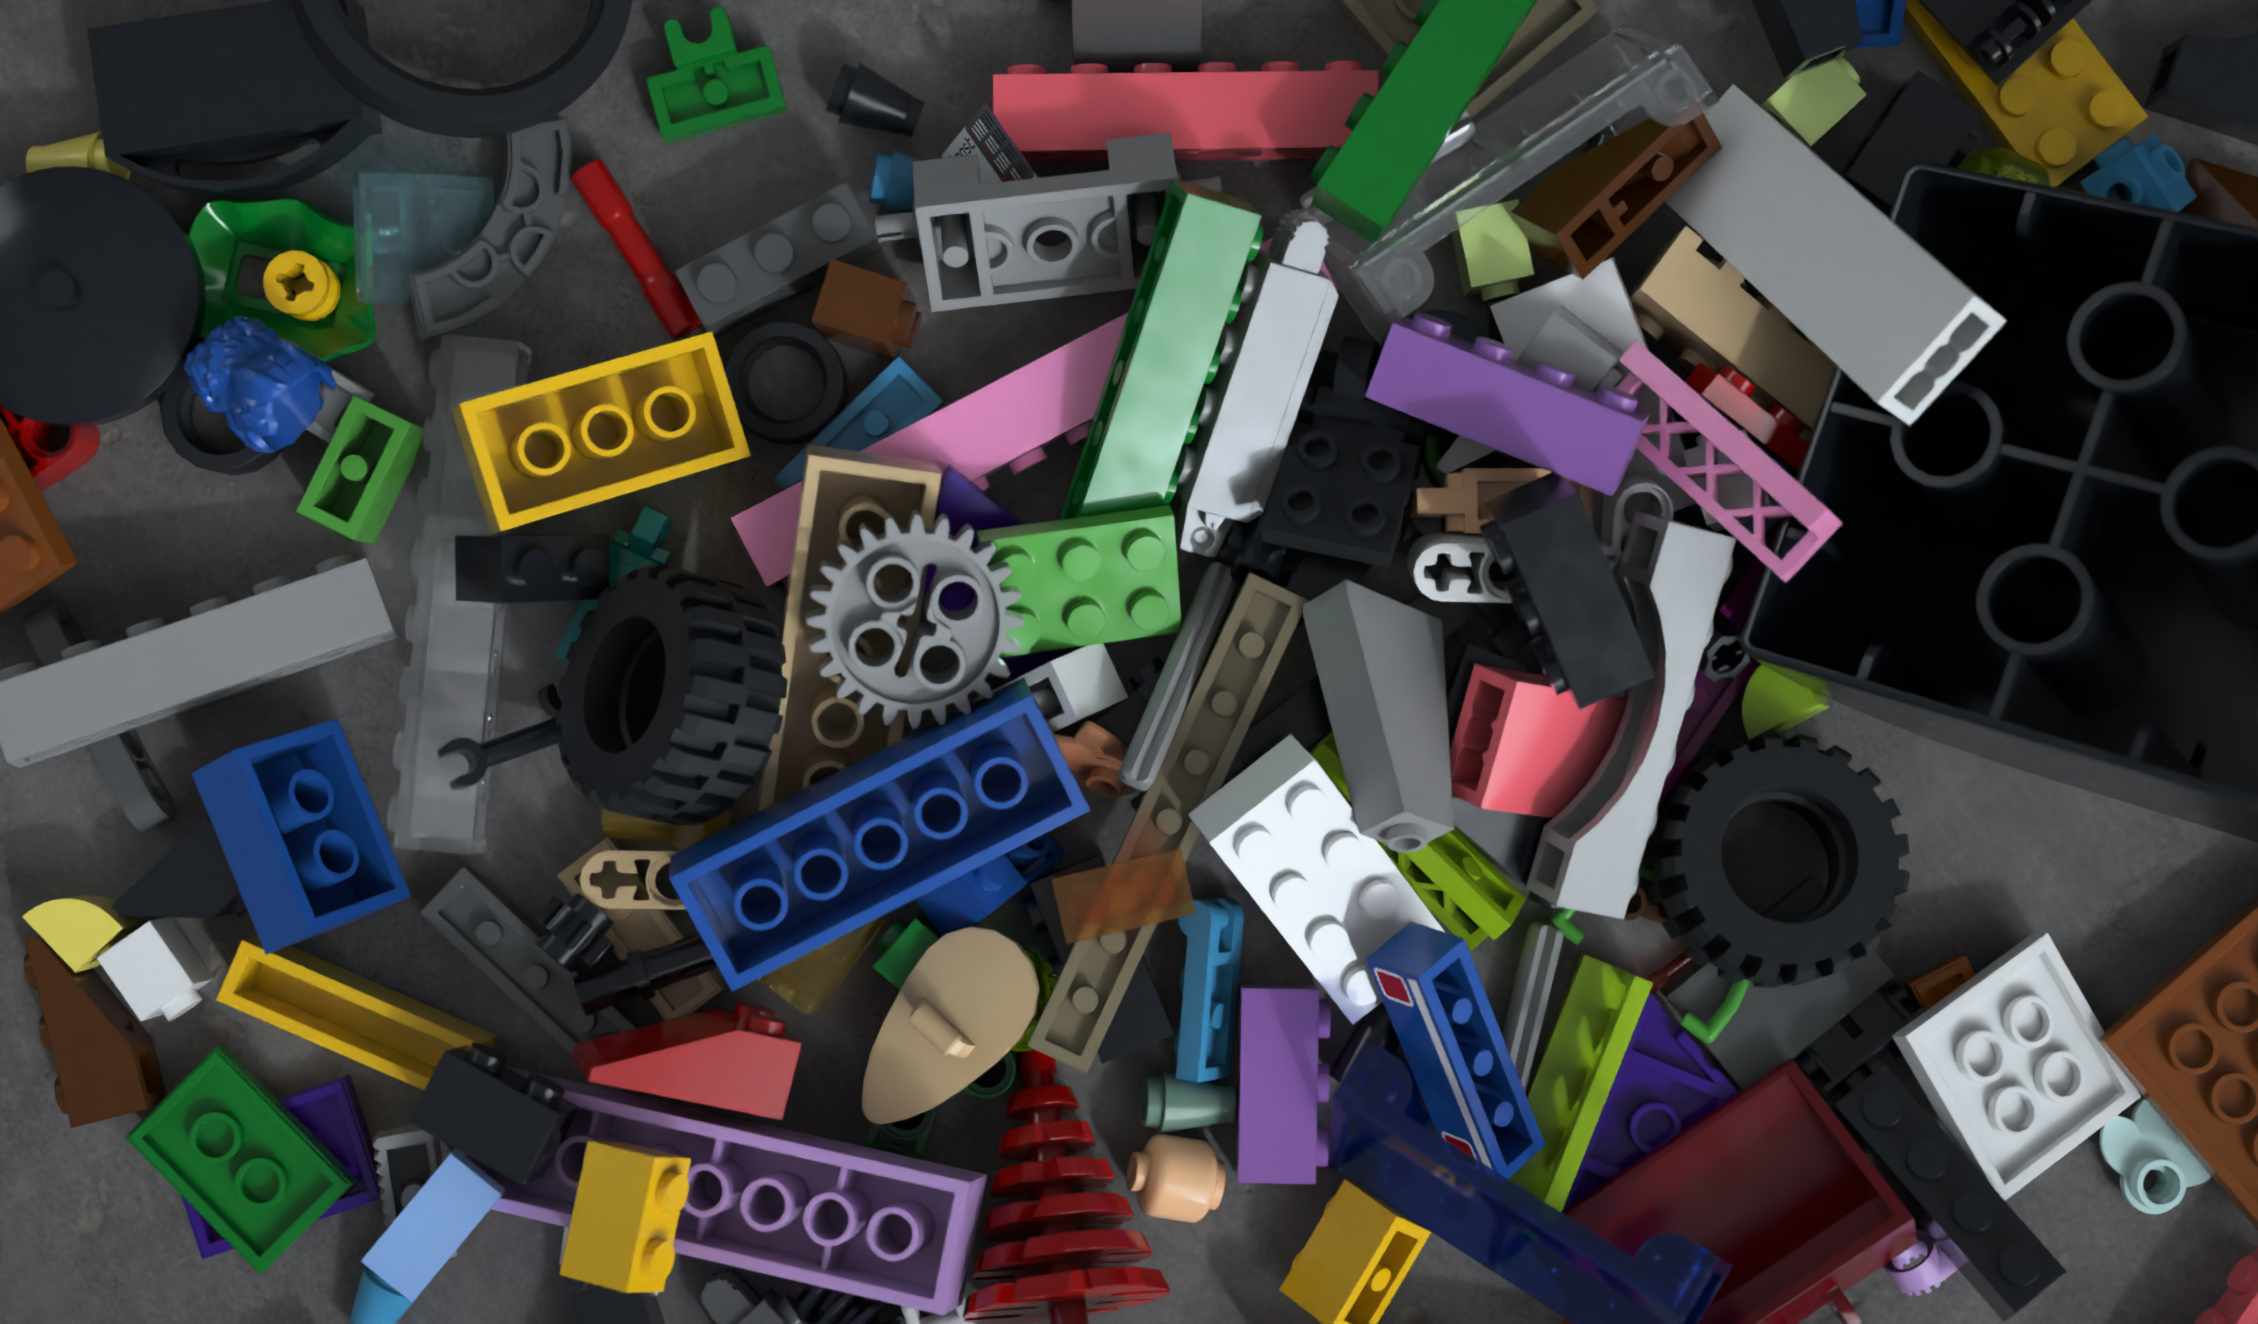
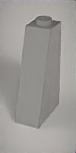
M1346 579L1304 604L1303 618L1359 834L1383 842L1393 851H1418L1426 847L1427 842L1454 830L1442 620Z

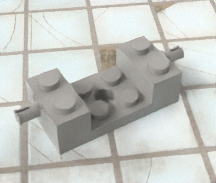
M1171 132L1107 139L1109 170L981 184L977 154L914 161L913 212L875 215L878 243L916 238L917 244L922 249L931 312L1137 289L1173 179L1182 181L1181 175L1176 168ZM1220 176L1183 181L1222 193ZM1049 230L1062 231L1069 236L1063 243L1056 246H1045L1035 240L1041 233Z

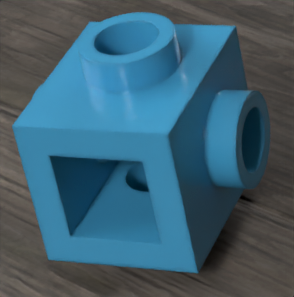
M2155 133L2135 146L2128 136L2116 142L2093 158L2099 169L2080 182L2087 192L2086 194L2179 212L2197 197L2184 177L2185 167L2180 156L2171 146L2162 144Z

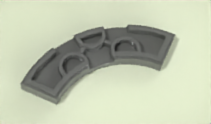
M567 116L547 119L524 130L501 135L504 151L503 180L494 210L486 225L477 237L456 256L437 266L408 274L405 277L420 340L447 334L488 314L508 299L530 278L544 259L556 237L555 233L570 191L572 155Z

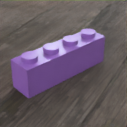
M1416 312L1413 320L1404 317L1392 323L1365 397L1610 496H1613L1620 488L1650 415L1636 408L1639 401L1637 397L1606 385H1601L1598 393L1573 383L1576 377L1574 372L1550 362L1538 361L1536 368L1511 359L1514 349L1486 337L1477 336L1474 344L1450 335L1453 325L1429 314Z

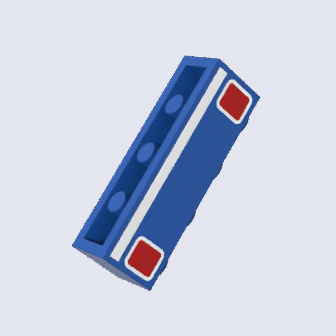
M1410 922L1366 958V962L1449 1162L1503 1184L1545 1146V1142L1465 939Z

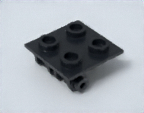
M2092 0L1918 1L1991 81L1998 86Z

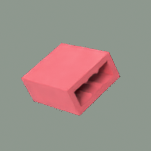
M1474 664L1450 748L1452 795L1481 809L1554 818L1571 803L1593 777L1612 745L1625 711L1627 699L1614 694L1579 709L1567 692L1557 696L1550 681H1546L1543 675Z

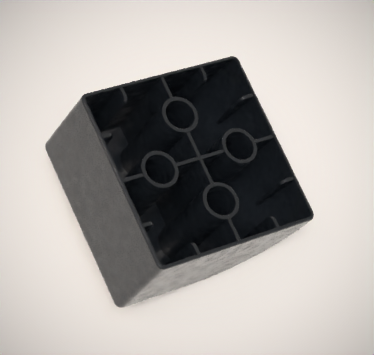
M1919 161L1912 164L1902 175L1888 217L2000 314L2006 322L1910 426L1878 404L1837 364L1835 365L1795 480L1827 507L1843 524L1787 583L1765 565L1741 633L1740 642L1742 649L1748 656L1760 664L1816 693L1931 740L2044 778L2258 842V228L1927 161ZM1794 516L1782 517L1771 551L1782 560L1808 533L1809 529Z

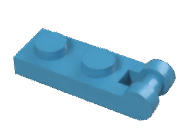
M898 356L809 444L861 451L933 414L945 403ZM807 446L775 477L774 482L782 491L802 481Z
M1230 897L1213 898L1211 900H1189L1183 904L1178 915L1179 926L1187 936L1185 965L1182 968L1179 980L1182 993L1180 1028L1176 1033L1174 1041V1052L1177 1058L1175 1079L1199 1083L1231 1077L1244 912L1241 905Z

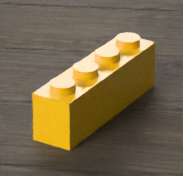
M258 936L241 941L216 998V1001L422 1090H425L444 1051L465 1045L471 1047L473 1042L482 1043L493 1048L498 1037L496 1034L291 945L265 954Z

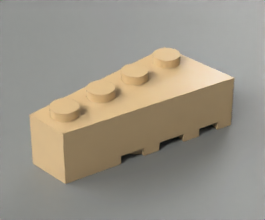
M1684 226L1661 247L1628 293L1644 338L1655 344L1662 339L1681 353L1677 358L1678 362L1688 371L1694 370L1699 363H1702L1719 374L1728 365L1757 388L1750 399L1766 412L1776 403L1805 426V429L1798 437L1808 444L1836 363L1808 337L1804 339L1797 334L1796 330L1798 327L1766 297L1757 296L1755 299L1747 293V285L1744 282L1745 277L1726 259L1719 263L1713 259L1705 258L1697 252L1696 249L1703 239L1688 226Z

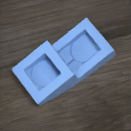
M454 1149L361 1262L413 1303L506 1189L458 1150Z

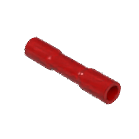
M602 159L595 160L577 170L571 176V182L599 226L608 232L641 284L644 297L670 338L677 340L697 329L702 323L681 282L663 262L634 216L632 205Z

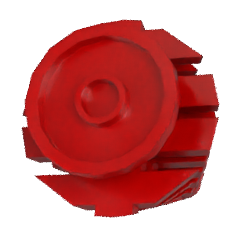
M1029 1046L1023 1048L1018 1053L1017 1061L1019 1076L1023 1078L1024 1089L1016 1091L1015 1095H1010L1006 1116L1007 1119L1026 1120L1027 1125L1007 1130V1133H1002L999 1155L1001 1159H1011V1161L1031 1160V1162H1023L1000 1169V1172H995L990 1198L1010 1197V1201L1026 1202H1014L986 1213L980 1238L986 1237L984 1241L1007 1243L985 1249V1252H979L974 1260L971 1278L975 1277L974 1281L999 1284L979 1289L977 1292H972L966 1298L963 1313L964 1321L990 1324L1008 1322V1324L1042 1322L1049 1319V1324H1089L1088 1315L1115 1311L1118 1310L1117 1307L1138 1306L1157 1300L1156 1298H1163L1170 1293V1288L1160 1270L1137 1266L1125 1267L1138 1263L1140 1260H1145L1152 1255L1145 1235H1141L1140 1231L1109 1229L1122 1225L1123 1222H1129L1133 1218L1134 1214L1126 1196L1119 1197L1117 1193L1090 1192L1107 1187L1106 1184H1113L1115 1175L1108 1159H1092L1091 1156L1066 1157V1155L1091 1149L1090 1146H1096L1087 1121L1062 1120L1061 1115L1074 1112L1073 1109H1080L1071 1086L1056 1085V1059Z

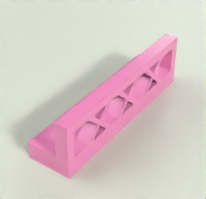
M1635 340L1618 359L1631 372L1616 388L1636 396L1647 385L1660 397V424L1645 425L1636 448L1787 583L1843 523L1639 341ZM1672 408L1686 421L1672 423ZM1700 432L1706 438V465L1677 467L1672 462V435ZM1660 436V450L1645 437ZM1718 449L1733 463L1718 464ZM1747 474L1753 480V508L1725 510L1718 502V476ZM1706 477V492L1691 478ZM1765 491L1781 506L1765 507ZM1794 516L1809 531L1781 560L1766 547L1765 518ZM1753 519L1754 535L1737 520Z

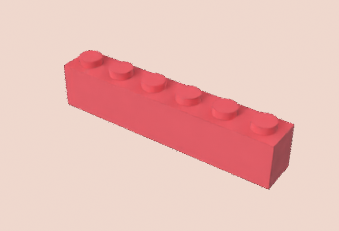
M1276 61L1262 64L1261 71L1236 72V65L1227 62L1198 65V72H1172V66L1169 64L1143 63L1134 66V73H1109V67L1106 65L1087 63L1072 66L1071 74H1045V67L1019 64L1009 66L1007 74H993V114L1028 163L1108 162L1107 139L1171 132L1175 162L1319 160L1329 145L1334 146L1338 150L1341 149L1352 130L1345 126L1346 120L1365 92L1375 98L1379 92L1378 70H1363V64L1357 61L1329 62L1325 64V71H1299L1298 63Z

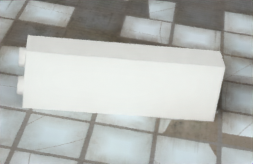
M1732 84L1705 116L1722 148L1665 202L1871 398L1910 426L1993 337L2006 320L1768 111Z

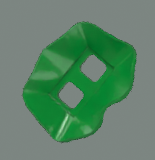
M298 196L254 200L218 198L208 202L194 218L188 235L200 259L206 290L205 316L200 335L202 340H206L207 336L219 324L224 325L229 319L245 316L261 320L268 328L276 330L279 334V339L285 338L288 341H294L304 351L312 353L313 356L320 357L325 362L344 354L361 350L373 342L376 337V321L372 309L376 245L368 232L359 227L344 224L333 219L307 200ZM290 250L304 251L330 265L336 272L341 285L340 299L335 309L325 318L315 321L299 320L275 308L268 299L261 300L239 294L237 285L244 259L249 256L273 260L279 254ZM303 273L302 275H299L292 280L297 281L300 277H303L305 274Z

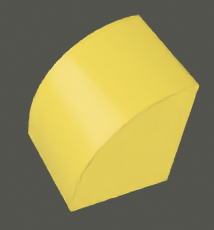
M81 895L51 900L34 907L22 916L75 973L99 967L101 964L97 957L144 924L138 916H120L111 907L116 900L100 895Z

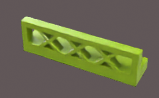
M1331 730L1309 754L1320 765L1344 799L1351 802L1333 730ZM1455 830L1427 842L1426 847L1414 852L1393 851L1388 848L1387 844L1377 841L1427 909L1455 936L1464 938L1470 951L1488 936L1494 941L1512 925L1527 899ZM1410 860L1416 866H1418L1426 875H1422L1419 871H1417L1410 864ZM1456 904L1477 924L1476 927L1456 909Z
M1582 952L1580 953L1526 1090L1528 1102L1542 1134L1545 1146L1503 1184L1490 1179L1486 1187L1489 1192L1531 1208L1539 1218L1557 1224L1653 982Z

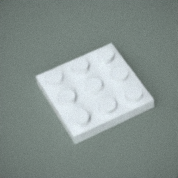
M2032 933L1892 1035L1953 1143L2004 1201L2141 1098L2137 1088L2099 1043L2098 1039L2105 1032L2048 933Z

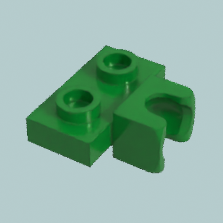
M717 6L711 10L712 32L710 37L702 43L690 42L677 20L669 19L664 24L672 60L677 70L646 78L661 137L666 145L788 112L771 48L769 45L740 52L728 11L723 7Z

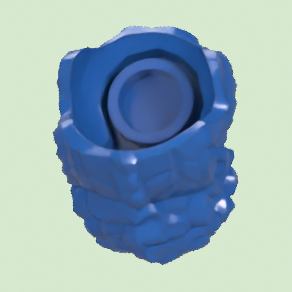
M245 316L229 319L224 325L219 324L214 328L206 340L198 343L194 351L189 352L184 365V370L188 377H190L189 383L193 391L198 394L206 406L207 411L224 413L227 417L228 428L233 430L235 435L247 447L256 452H264L266 454L273 453L287 445H292L297 437L312 424L324 403L320 394V382L332 390H335L337 386L332 376V369L324 360L304 351L294 341H288L285 338L279 339V334L276 330L268 328L261 320Z

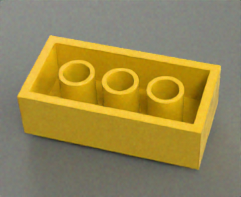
M712 331L459 403L451 409L491 534L751 456Z

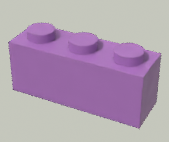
M1239 982L1236 1176L1238 1183L1316 1184V1167L1328 1166V1128H1317V1102H1329L1330 1073L1329 1064H1318V1038H1330L1331 1007L1330 1000L1319 999V989L1316 984Z

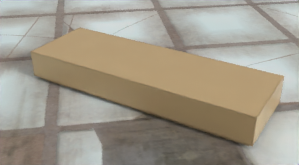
M612 836L604 839L557 875L573 897L576 893H579L586 898L581 890L580 875L582 867L590 857L598 852L622 850ZM611 861L605 862L603 873L592 874V886L601 887L604 898H615L617 887L637 886L638 891L635 900L649 899L645 880L639 872V875L621 874L617 871L616 862ZM596 906L614 922L604 936L615 946L613 951L620 961L628 958L627 952L640 948L643 953L687 937L667 910H616ZM709 971L656 990V997L650 998V1001L664 1020H669L693 1013L725 989V987L714 972Z

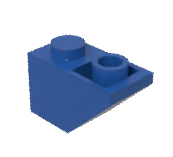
M1047 832L915 900L940 934L944 936L947 933L977 924L1065 854Z

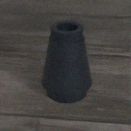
M843 63L826 111L840 116L838 123L894 134L901 133L912 137L924 101L914 98L912 94L860 63L858 68Z

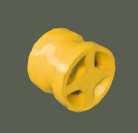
M290 250L279 254L268 264L264 272L263 288L267 299L275 308L299 320L315 321L325 318L335 309L340 299L341 285L336 272L330 265L304 251ZM303 273L305 274V276L300 277L297 281L292 280Z

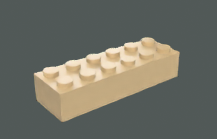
M807 444L780 641L785 646L787 663L782 665V675L788 680L787 697L781 698L779 715L783 716L779 734H773L769 745L772 753L765 768H762L756 813L902 739L906 710L899 709L890 725L884 724L882 704L876 702L868 712L862 715L858 713L857 708L860 695L858 690L841 699L836 695V686L843 676L842 673L828 677L821 676L819 666L831 653L811 652L809 640L825 632V629L807 625L806 613L825 608V605L811 598L809 592L812 585L830 586L831 581L820 570L822 560L841 565L844 559L838 550L837 542L843 539L856 548L862 545L860 524L864 522L878 536L885 533L884 519L886 513H891L899 529L908 528L912 511L919 510L924 528L932 529L941 480V472L936 462ZM888 564L877 571L873 584L884 593L894 594L907 586L911 573L899 564ZM928 564L923 568L914 612L912 615L900 614V617L904 619L907 637L894 670L898 675H902L907 671L910 661L913 637L920 620ZM870 628L858 636L855 646L861 653L867 656H878L889 649L893 637L881 628Z

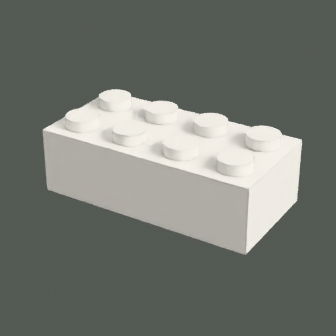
M1289 734L1188 814L1352 1024H1355L1383 1002L1366 958L1410 922L1445 932L1375 839L1359 834L1353 809L1316 760L1292 734Z

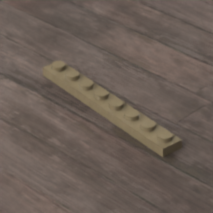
M1252 573L1247 574L1196 682L1156 779L1150 788L1145 791L1031 1033L1027 1046L1086 1074L1088 1073L1200 833L1199 828L1188 814L1221 788L1303 613V605L1308 602L1307 599Z

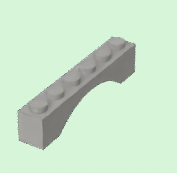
M1635 511L1617 575L1628 604L1629 615L1655 677L1629 688L1625 711L1612 745L1593 777L1571 803L1543 827L1526 888L1555 906L1624 919L1629 900L1633 897L1638 887V870L1647 839L1654 831L1657 823V805L1665 778L1675 762V745L1683 717L1694 698V680L1702 653L1713 634V616L1720 592L1731 573L1732 552L1736 538L1691 524Z

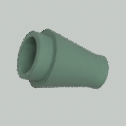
M1159 1070L1157 1076L1145 1075L1142 1079L1139 1099V1114L1142 1127L1155 1128L1157 1134L1213 1124L1233 1123L1236 1107L1233 1085H1218L1207 1081L1196 1083L1175 1079L1176 1073Z

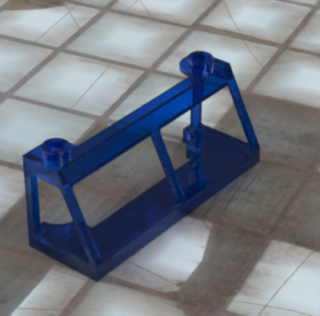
M1369 1040L1367 1041L1333 1097L1328 1166L1574 1324L1700 1323L1733 1265L1688 1238L1674 1233H1664L1652 1237L1643 1244L1635 1258L1626 1254L1432 1132L1430 1128L1433 1125V1121L1420 1101L1419 1088L1409 1064ZM1347 1121H1348V1122L1352 1123V1126H1351V1128L1349 1129L1348 1133L1346 1134Z

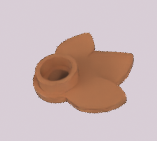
M1086 721L1079 727L1075 737L1053 734L1080 788L1087 787L1096 795L1109 799L1119 798L1121 795H1130L1137 791L1132 786L1124 784L1118 777L1119 769L1128 748L1116 736L1090 721Z

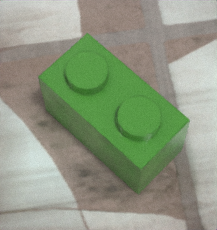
M353 395L296 512L353 540L375 545L430 431Z

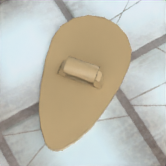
M968 927L945 934L926 950L900 989L870 1052L863 1080L862 1094L863 1113L869 1121L882 1125L907 1120L934 1109L994 1066L1025 1035L1037 1013L1039 984L1033 962L1018 942L998 930Z

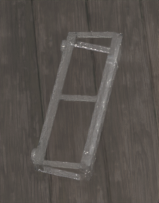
M1621 24L1476 123V134L1469 138L1470 141L1430 163L1382 238L1375 244L1336 220L1327 225V234L1330 237L1327 239L1329 244L1324 247L1326 253L1323 262L1332 279L1374 340L1379 342L1380 345L1386 341L1392 323L1401 321L1405 316L1420 307L1432 292L1434 273L1430 262L1423 253L1424 251L1607 126L1610 127L1615 136L1649 118L1665 126H1681L1689 123L1702 113L1706 116L1720 100L1683 46ZM1640 48L1651 51L1653 54L1646 58Z

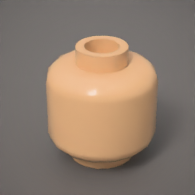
M1156 1134L1146 1143L1142 1153L1133 1152L1127 1168L1126 1184L1128 1190L1136 1191L1139 1208L1145 1215L1196 1223L1207 1214L1209 1209L1216 1210L1224 1193L1226 1169L1224 1161L1217 1159L1216 1153L1209 1142L1173 1135Z

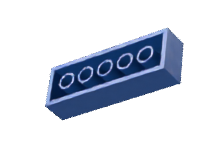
M1025 678L992 693L993 696L990 699L985 697L971 704L970 714L965 715L959 710L947 716L945 724L939 725L938 722H935L671 856L669 879L732 992L1090 811L1084 794Z

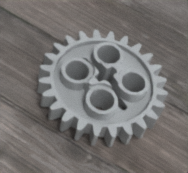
M913 510L908 528L899 529L892 514L886 513L884 519L885 533L877 536L863 522L859 525L862 545L856 548L843 539L837 542L838 550L844 559L841 565L822 560L820 570L831 581L830 586L812 585L809 592L810 597L825 605V608L806 613L807 625L825 629V632L809 640L810 650L816 653H831L819 666L820 674L822 677H828L842 673L843 676L836 686V695L841 699L858 690L860 692L857 704L858 713L864 715L877 702L882 704L884 724L890 725L898 710L901 709L907 710L911 727L917 728L921 720L922 710L931 709L939 725H943L946 721L945 705L954 702L960 711L968 715L971 713L967 694L972 690L988 699L993 696L986 680L989 673L1008 678L1010 674L1009 669L1003 660L999 658L1000 653L1011 654L1020 652L1019 642L1012 636L1007 635L1006 630L1024 626V618L1022 614L1006 610L1005 607L1021 599V592L1015 586L999 587V584L1012 573L1008 562L988 566L987 563L996 550L994 543L988 540L973 549L970 545L973 540L974 529L970 524L967 523L955 536L949 534L947 514L941 513L932 529L924 528L919 510ZM933 563L936 566V571L924 599V610L930 624L919 623L916 627L907 671L902 675H898L894 670L907 637L904 619L900 617V614L912 615L914 612L923 568L926 564ZM888 564H899L911 573L907 586L894 594L884 593L873 584L877 571ZM955 581L965 582L974 589V597L971 603L958 611L948 610L938 602L941 590L947 584ZM870 628H881L887 631L893 637L889 649L878 656H867L861 653L856 648L855 642L863 631ZM936 645L947 646L956 653L953 665L947 671L941 673H931L920 665L923 653Z

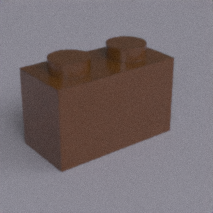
M831 258L811 321L828 340L895 360L899 356L901 346L908 349L912 348L921 323L922 312L917 311L916 300L906 282Z

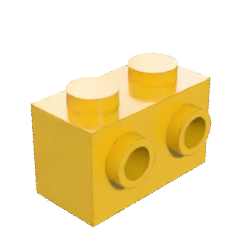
M588 1141L559 1275L624 1293L663 1292L666 1277L671 1272L674 1264L675 1249L673 1243L680 1210L685 1205L689 1193L687 1176L691 1158L627 1142Z
M1344 1179L1337 1193L1326 1204L1323 1216L1305 1247L1294 1258L1291 1270L1279 1290L1322 1324H1377L1432 1231L1380 1194Z

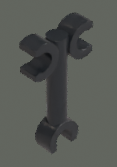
M553 683L546 685L538 691V700L541 708L547 715L553 717L552 719L479 744L470 738L459 737L444 744L437 751L439 758L448 757L451 754H460L468 761L469 769L467 774L449 782L452 790H463L476 784L484 777L489 767L558 744L563 740L562 732L557 729L556 711L561 709L562 700H560ZM562 760L564 767L568 770L570 766Z

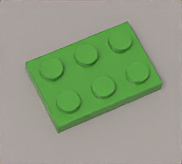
M1170 505L976 531L978 546L991 540L996 548L992 558L987 563L988 566L1008 562L1012 573L999 584V587H1018L1022 596L1015 603L1005 607L1006 610L1022 614L1024 618V626L1006 630L1007 635L1012 636L1019 642L1020 652L1011 654L1000 653L999 658L1181 632L1175 519Z

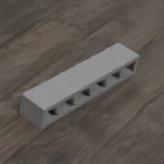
M353 554L333 557L315 566L318 573L316 575L292 582L290 575L271 578L253 586L254 596L233 603H229L226 596L209 599L189 608L192 617L166 625L164 618L147 620L125 630L127 639L103 647L100 640H90L61 651L62 661L41 668H37L35 662H25L1 670L0 745L6 762L22 768L398 638L367 557L355 561Z

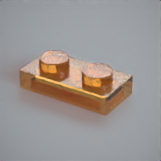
M1181 849L1051 878L1066 944L1196 914Z

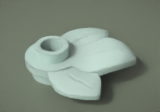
M2144 1097L2139 1100L2133 1109L2131 1120L2117 1115L2101 1127L2099 1144L2103 1158L2112 1169L2120 1174V1188L2125 1200L2139 1211L2147 1214L2167 1212L2180 1203L2187 1187L2202 1184L2211 1177ZM2150 1170H2154L2157 1175V1182L2151 1190L2145 1191L2143 1188L2144 1178Z

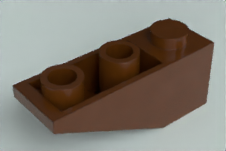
M41 936L25 939L28 953L24 956V971L30 986L38 991L43 1015L39 1020V1032L45 1048L49 1052H53L59 1076L54 1084L55 1098L62 1113L68 1114L71 1128L145 1110L158 1105L167 1095L152 1037L93 969L75 973Z

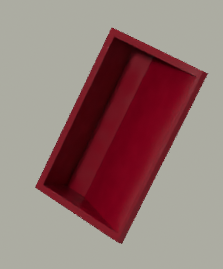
M1789 1058L1562 1211L1557 1224L1547 1221L1524 1237L1582 1324H1797L1826 1304H1828L1842 1324H1860L1862 1322L1843 1292L1918 1243L1914 1217L1792 1058Z

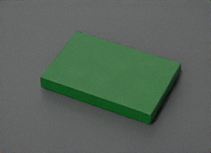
M224 1044L216 1046L125 1136L135 1149L260 1275L267 1271L357 1181L353 1174Z

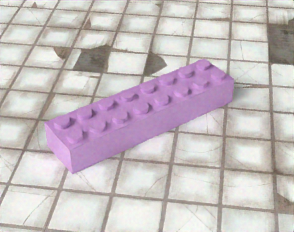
M513 1067L508 1068L528 1078L529 1074L533 1073L556 1082L565 1089L562 1098L579 1106L544 1177L522 1186L458 1150L506 1189L492 1206V1210L564 1227H570L588 1141L627 1142L691 1158L687 1176L689 1193L685 1205L679 1214L673 1243L675 1253L943 1316L962 1304L988 1175Z

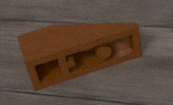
M1688 97L1557 167L1511 211V214L1539 257L1584 280L1714 156L1722 146L1698 102Z

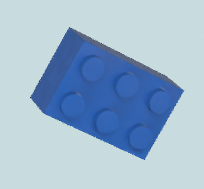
M338 719L234 749L191 773L265 954L363 919L411 897Z

